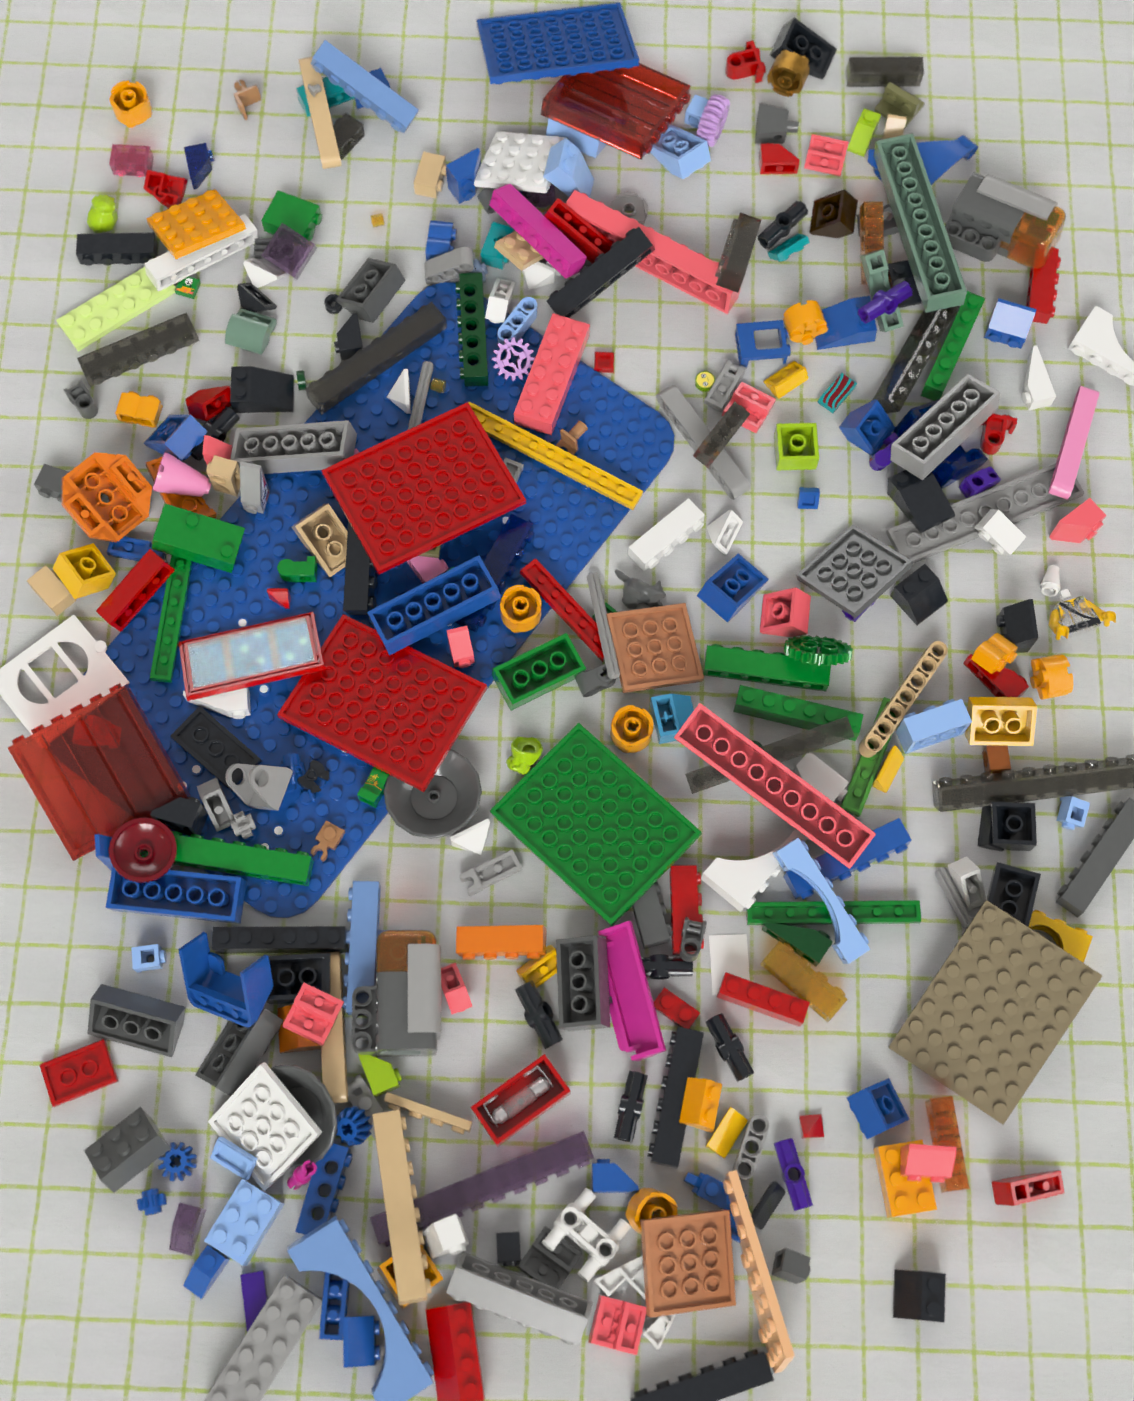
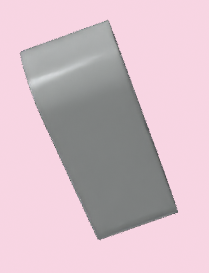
M460 247L425 262V282L429 285L444 283L459 277V273L473 271V250L470 247Z
M755 1115L748 1121L733 1165V1171L737 1170L739 1179L742 1181L748 1180L754 1175L770 1124L763 1115ZM754 1120H759L763 1123L764 1129L762 1132H757L753 1129L752 1124ZM747 1142L755 1143L757 1150L754 1154L746 1151L745 1145ZM744 1163L748 1165L750 1171L747 1176L739 1173V1164Z

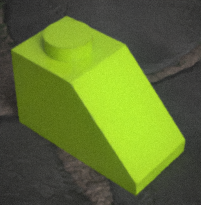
M863 109L847 151L865 156L878 128L881 114Z
M358 1054L375 1098L400 1088L399 1081L402 1078L398 1068L393 1069L391 1063L372 1055Z

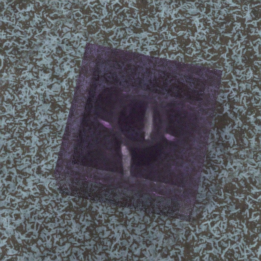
M281 223L261 256L297 281L317 247L314 243Z

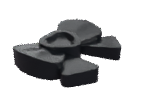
M312 760L304 776L299 777L297 782L302 788L310 790L311 793L320 792L321 788L314 781L318 777L329 781V771H325L324 766L320 762Z

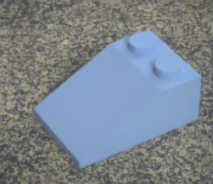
M672 124L643 143L645 148L671 174L681 179L687 178L690 174L711 161L706 140Z
M566 138L550 148L543 177L568 197H570L574 190L585 193L590 197L594 178L580 149Z

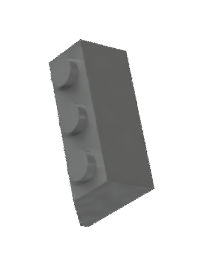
M368 258L336 301L352 314L357 313L360 320L374 323L406 280L396 264Z

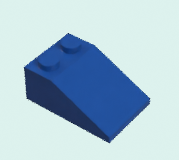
M870 296L851 298L822 309L828 331L815 337L817 350L875 341L877 333L875 319L864 323L858 315V309L871 301Z
M191 414L169 415L144 444L163 455L166 452L180 461H184L192 454L191 450L194 446H198L204 441V435L208 431Z
M738 553L705 582L697 597L728 623L769 579Z

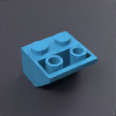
M671 693L651 697L650 709L658 743L663 744L677 741L674 739V736L694 711L691 696Z

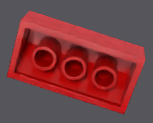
M465 1302L426 1309L437 1401H484L485 1394L472 1303Z

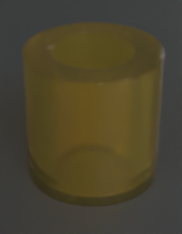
M382 213L370 216L373 228L385 225Z
M433 378L431 390L443 393L446 381Z

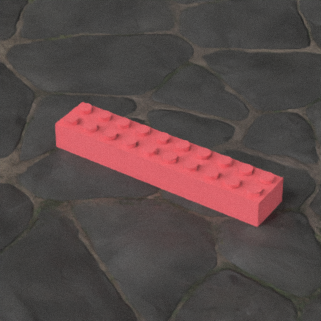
M574 190L566 201V205L613 244L616 241H622L631 229L640 227L656 250L635 267L726 314L729 313L739 298L743 276L739 275L738 272L725 268L719 262H714L703 254L694 252L686 245L679 244L666 235H661L653 228L638 223L637 220L623 215L618 210L605 206L604 203L588 197L585 193Z
M701 703L698 704L674 736V739L849 869L876 835L875 832Z

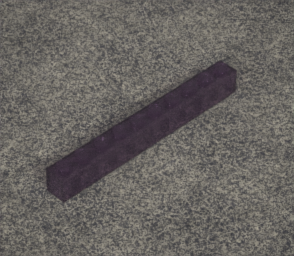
M584 1131L414 1199V1208L419 1207L420 1222H416L417 1230L429 1227L434 1222L454 1214L461 1218L463 1217L462 1212L471 1209L472 1212L483 1209L485 1208L484 1203L492 1200L493 1204L505 1200V1195L513 1191L515 1195L527 1191L526 1186L535 1183L536 1186H539L549 1181L547 1177L556 1174L557 1178L570 1173L569 1169L577 1166L578 1169L590 1165V1160L594 1156ZM386 1211L370 1217L379 1245L385 1244V1247H389L390 1239Z

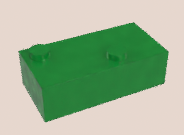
M164 503L151 549L232 573L245 528Z
M565 633L493 668L491 676L510 711L575 680V677L584 672L586 667L568 634Z

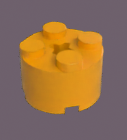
M127 80L119 82L112 88L110 103L119 122L129 128H133L152 116L151 103L147 91L141 83L136 81L135 83H130Z
M807 300V304L801 305L799 302L784 312L783 321L791 341L802 342L803 345H808L813 342L816 336L828 331L820 305L814 300Z
M515 585L508 588L500 601V615L504 625L512 632L519 633L530 631L539 624L542 604L537 591L533 588L524 587V585Z
M1064 654L1031 660L1033 676L1030 677V683L1033 689H1037L1041 700L1064 696L1072 692L1073 675L1072 673L1068 674L1067 667H1070V664Z
M634 705L620 708L615 713L611 722L610 735L614 745L624 753H636L645 749L650 743L653 733V719L649 712Z
M642 1188L630 1199L625 1216L630 1226L641 1234L642 1219L678 1215V1206L671 1196L653 1188Z

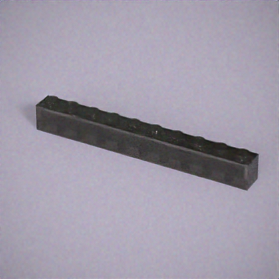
M1134 754L1127 755L1126 758L1107 757L1102 761L1089 759L1085 760V763L1066 762L1061 766L1049 764L1044 765L1043 768L1036 769L1025 767L1020 771L1003 770L1002 773L996 774L984 772L980 776L962 775L960 778L955 779L943 777L939 781H932L933 805L939 812L991 806V802L1017 803L1134 788Z

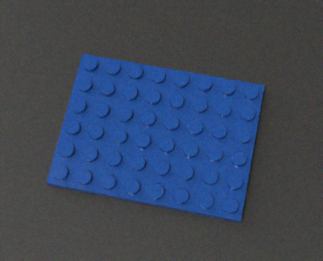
M620 2L476 19L490 84L500 85L505 82H521L522 80L529 79L539 80L545 77L556 78L561 75H577L578 73L585 72L594 73L601 70L612 71L617 68L639 66V57Z

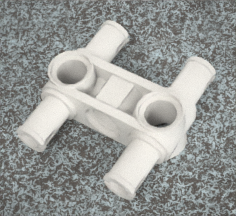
M585 1188L575 1202L569 1203L554 1221V1228L542 1243L550 1251H554L564 1236L572 1239L589 1254L590 1258L581 1270L577 1272L579 1277L588 1283L598 1269L606 1266L620 1248L619 1242L631 1229V1226L620 1218L609 1234L600 1229L584 1213L596 1198V1195L591 1190ZM565 1214H571L574 1217L573 1225H568L564 1221ZM603 1244L609 1248L608 1256H603L600 1253V1245Z

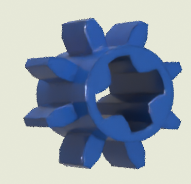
M158 1188L141 1192L142 1198L137 1199L138 1211L144 1210L145 1216L161 1213L162 1206L167 1205L165 1194H159Z

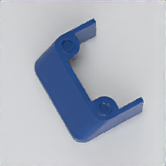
M202 932L178 949L187 997L193 1006L244 1027H250L257 1022L273 988L268 955H263L241 971L240 976L225 971L224 959L220 955L210 952L206 932Z

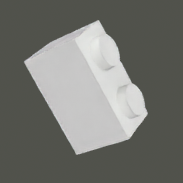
M990 509L975 526V529L979 531L978 535L984 541H989L993 545L992 549L999 555H1011L1026 538L1000 510Z

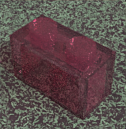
M112 144L109 164L113 175L144 177L147 170L152 171L154 157L150 146Z

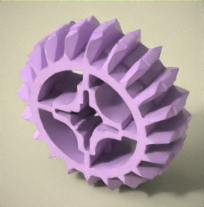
M713 94L710 97L698 125L696 136L706 140L710 147L717 143L729 112L730 101L722 95Z

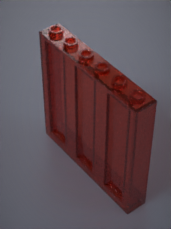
M639 63V66L632 68H617L612 71L601 70L594 73L585 72L578 73L577 75H563L543 98L540 115L642 160L646 153L649 154L651 152L653 144L658 143L661 134L666 133L668 125L673 124L676 115L682 112L684 104L687 105L689 103L691 85Z
M119 683L109 688V694L102 696L100 693L89 699L91 703L85 707L82 704L70 709V715L66 717L62 714L50 720L51 725L44 728L42 724L32 729V735L26 738L24 735H21L11 740L13 745L8 747L73 861L95 850V835L100 834L113 837L114 833L126 822L137 818L153 819L150 816L153 810L179 797L185 799L191 797L128 684L122 686Z

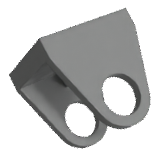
M235 763L227 769L225 778L228 786L247 806L255 809L279 811L293 770L287 767ZM236 768L241 769L243 772V780L238 785L232 781V773Z

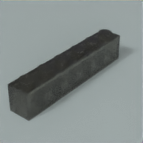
M741 212L738 219H733L715 276L718 277L716 285L737 293L739 292L760 227V219Z
M186 312L78 357L77 360L91 387L99 385L112 377H118L131 369H137L145 363L156 361L162 356L173 354L181 348L192 346L199 339Z

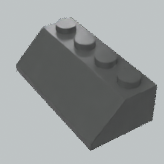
M101 984L90 999L87 1034L172 1057L183 1027L185 1006Z
M263 1008L257 1022L250 1027H244L228 1021L195 1076L232 1096L250 1074L254 1072L258 1061L267 1051L269 1043L279 1031L280 1025L284 1020Z

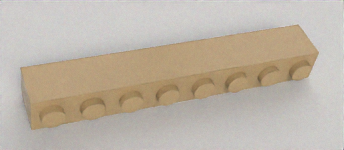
M400 1110L372 1114L399 1305L426 1301L427 1294L431 1293L429 1278L425 1279L424 1269H428L426 1254L421 1255L420 1246L424 1245L422 1231L417 1230L416 1222H420L419 1207L414 1208L413 1199L417 1198L415 1184L411 1185L410 1176L414 1174L412 1161L407 1162L406 1153L410 1152L408 1138L404 1139L403 1130H407L405 1116H400Z

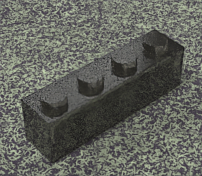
M849 57L846 68L847 87H886L889 82L899 87H920L924 75L923 57Z
M734 402L693 454V457L709 468L750 413L744 407Z

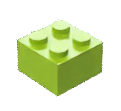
M817 423L776 424L774 432L776 471L816 470L819 462Z

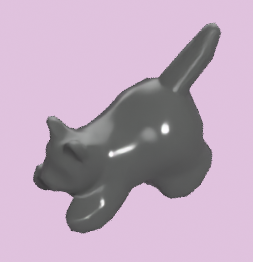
M618 569L615 570L616 576L624 582L622 602L626 607L635 609L640 603H645L650 608L663 606L659 600L665 598L666 593L663 591L661 581H658L655 585H649L639 579L629 578Z

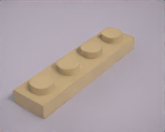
M388 1092L384 1099V1102L388 1104L387 1108L391 1110L401 1111V1109L410 1111L409 1116L420 1120L422 1116L430 1118L431 1124L440 1127L443 1124L452 1126V1131L464 1134L465 1131L470 1132L473 1125L471 1121Z

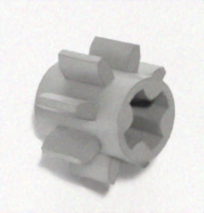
M243 811L234 814L235 820L231 821L230 824L236 837L242 835L243 839L253 836L252 830L256 829V825L251 814L245 815Z

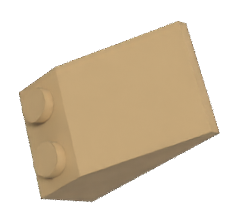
M329 503L323 504L291 526L311 555L316 556L318 564L329 577L346 567L348 531Z

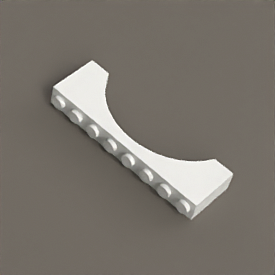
M1095 305L1068 349L1075 355L1090 361L1091 364L1099 366L1109 374L1122 379L1126 384L1134 386V361L1124 352L1115 336L1113 315Z
M810 751L801 759L793 771L833 802L836 799L841 801L848 792L846 787L849 782ZM794 829L784 843L763 856L748 860L716 858L703 873L701 880L742 912L745 907L749 909L757 900L754 896L758 891L763 893L770 884L767 882L770 877L776 878L781 872L782 867L774 857L773 852L793 839L799 838L800 841L806 842L808 838Z

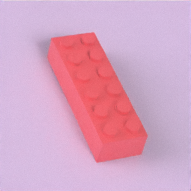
M552 313L514 411V424L552 436L589 339L590 324Z

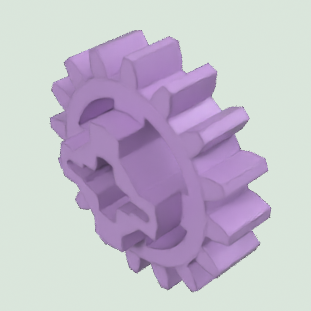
M515 337L511 338V342L504 339V345L498 343L497 345L500 349L493 350L497 354L496 357L492 358L497 363L493 368H499L500 370L497 374L501 375L504 373V379L506 380L509 376H511L512 381H515L516 376L519 379H523V373L529 375L527 369L532 367L530 361L535 360V358L530 357V354L534 351L527 350L528 343L522 345L523 339H519L518 342L515 341ZM512 345L520 347L523 351H514ZM505 349L506 355L504 359L500 360L501 353ZM511 353L513 356H518V359L515 360L516 365L508 360L511 358ZM526 358V363L521 369V362ZM510 366L515 373L508 372L503 367Z

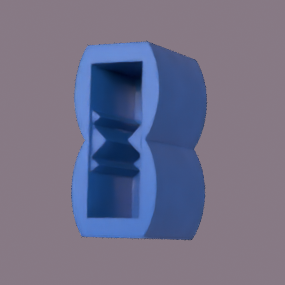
M430 220L425 251L426 261L454 250L452 241H456L457 229H454L453 222Z

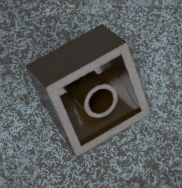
M845 189L815 200L809 233L811 235L837 239L853 234L858 200Z

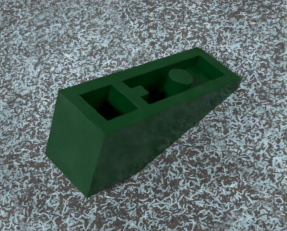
M766 922L762 928V931L815 967H817L833 943L830 940V936L821 930L818 932L815 929Z

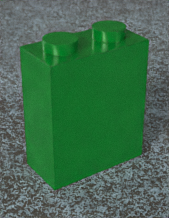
M277 190L261 221L265 232L281 238H293L295 243L306 246L307 242L313 238L314 229L321 223L322 214L319 205Z

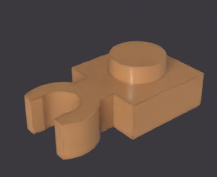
M325 821L315 838L319 845H315L311 849V855L315 856L317 851H322L323 855L320 859L324 862L328 857V849L330 848L335 851L345 834V830Z

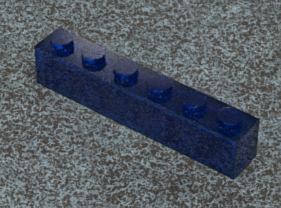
M514 514L510 515L483 562L497 585L500 594L506 587L505 581L507 577H511L516 569L515 563L518 559H522L525 553L524 547L527 543H531L535 535L533 524ZM497 601L455 623L467 626L469 630L477 632L479 627L482 628L487 620V612L493 610Z

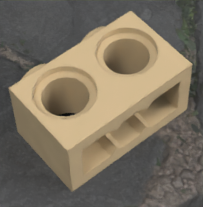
M214 455L212 462L208 463L206 469L213 489L237 496L240 490V468L238 462Z

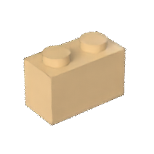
M423 151L414 179L415 194L437 199L438 192H442L443 176H447L445 156Z
M46 565L26 580L35 593L57 616L77 601L60 581L55 571H51Z

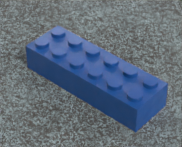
M478 555L367 613L390 656L501 599L497 585Z
M112 866L105 908L120 912L241 924L247 881L241 877L169 870L157 880L138 883L125 879Z

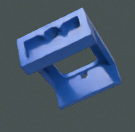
M783 320L736 324L735 339L739 366L747 367L749 361L782 358L783 364H786L787 357L791 354L790 345L786 343L788 332L786 327H784ZM778 329L780 348L761 350L756 348L754 331Z

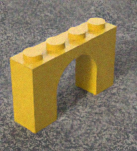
M1032 911L1029 928L1046 932L1054 939L1058 947L1084 963L1093 936L1087 934L1088 932L1082 928L1076 927L1074 929L1067 926V923L1063 920H1053L1046 917V914L1041 911Z

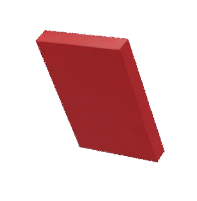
M104 1039L39 1064L52 1107H57L119 1082Z

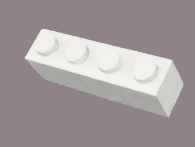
M688 498L628 547V556L643 571L648 568L652 569L658 564L662 556H668L678 543L683 544L689 538V534L693 531L697 532L703 527L705 514Z

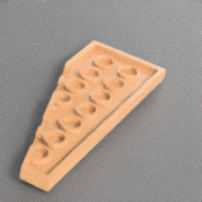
M734 1170L727 1173L723 1186L726 1194L729 1195L730 1209L740 1239L742 1250L741 1262L744 1269L746 1268L748 1285L753 1296L760 1326L758 1330L761 1343L766 1346L768 1353L765 1355L769 1367H772L775 1374L784 1371L795 1355L738 1172Z

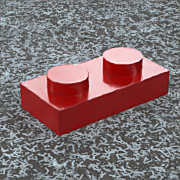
M665 987L653 1002L657 1011L682 1028L690 1029L700 1014L699 1011Z

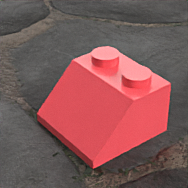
M1089 498L1062 518L1049 537L1051 540L1081 543L1085 539L1089 541L1104 525L1102 521L1107 515Z
M796 587L764 594L760 633L785 637L807 634L811 596Z
M908 1144L901 1147L900 1176H907L908 1181H921V1177L930 1178V1182L944 1183V1179L952 1177L956 1147Z

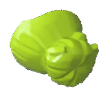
M108 195L95 196L92 199V206L87 216L88 226L95 233L111 231L118 219L115 210V199Z
M517 737L511 743L512 756H509L506 760L507 767L519 774L526 775L530 771V766L540 758L543 752L539 739L534 737Z

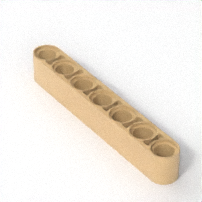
M312 57L298 59L322 168L329 169L342 166L322 76L313 69L311 65ZM319 84L321 92L316 93L315 97H313L308 90V85L315 86Z
M933 642L922 653L860 742L859 752L862 756L871 758L883 748L946 657L948 648L943 642ZM932 650L936 651L938 653V656L935 655ZM922 665H924L928 671H925L922 668ZM911 680L916 682L917 687L912 684ZM900 696L905 697L907 702H904ZM889 711H892L896 715V718L892 717ZM879 727H882L885 733L880 732ZM867 742L871 743L874 746V749H871L868 746Z
M340 951L325 952L331 954L330 995L343 1001ZM343 1006L324 1045H321L322 1080L334 1103L348 1102Z

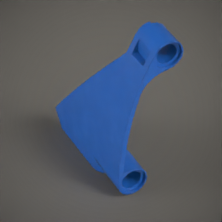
M965 135L960 136L956 140L917 143L931 185L960 159L965 158L969 160L978 149V146ZM871 149L868 151V163L874 167L875 175L882 181L874 158L875 149Z

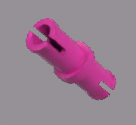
M308 1160L302 1166H298L287 1181L288 1187L292 1189L295 1186L293 1190H298L301 1185L308 1183L311 1176L317 1170L316 1164L314 1162L310 1164V1160Z

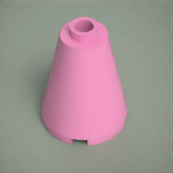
M165 452L152 490L162 493L203 497L204 494L208 495L211 483L208 482V477Z

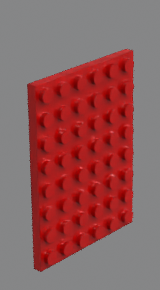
M468 402L321 470L322 475L378 574L390 570L526 504L524 495Z
M343 614L321 647L325 670L304 674L277 716L289 724L425 792L486 692L487 685L409 646L389 656L375 629Z

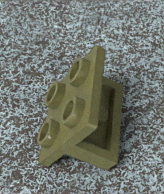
M889 82L885 87L882 100L877 104L874 111L886 119L888 114L907 117L906 128L925 103L899 86Z

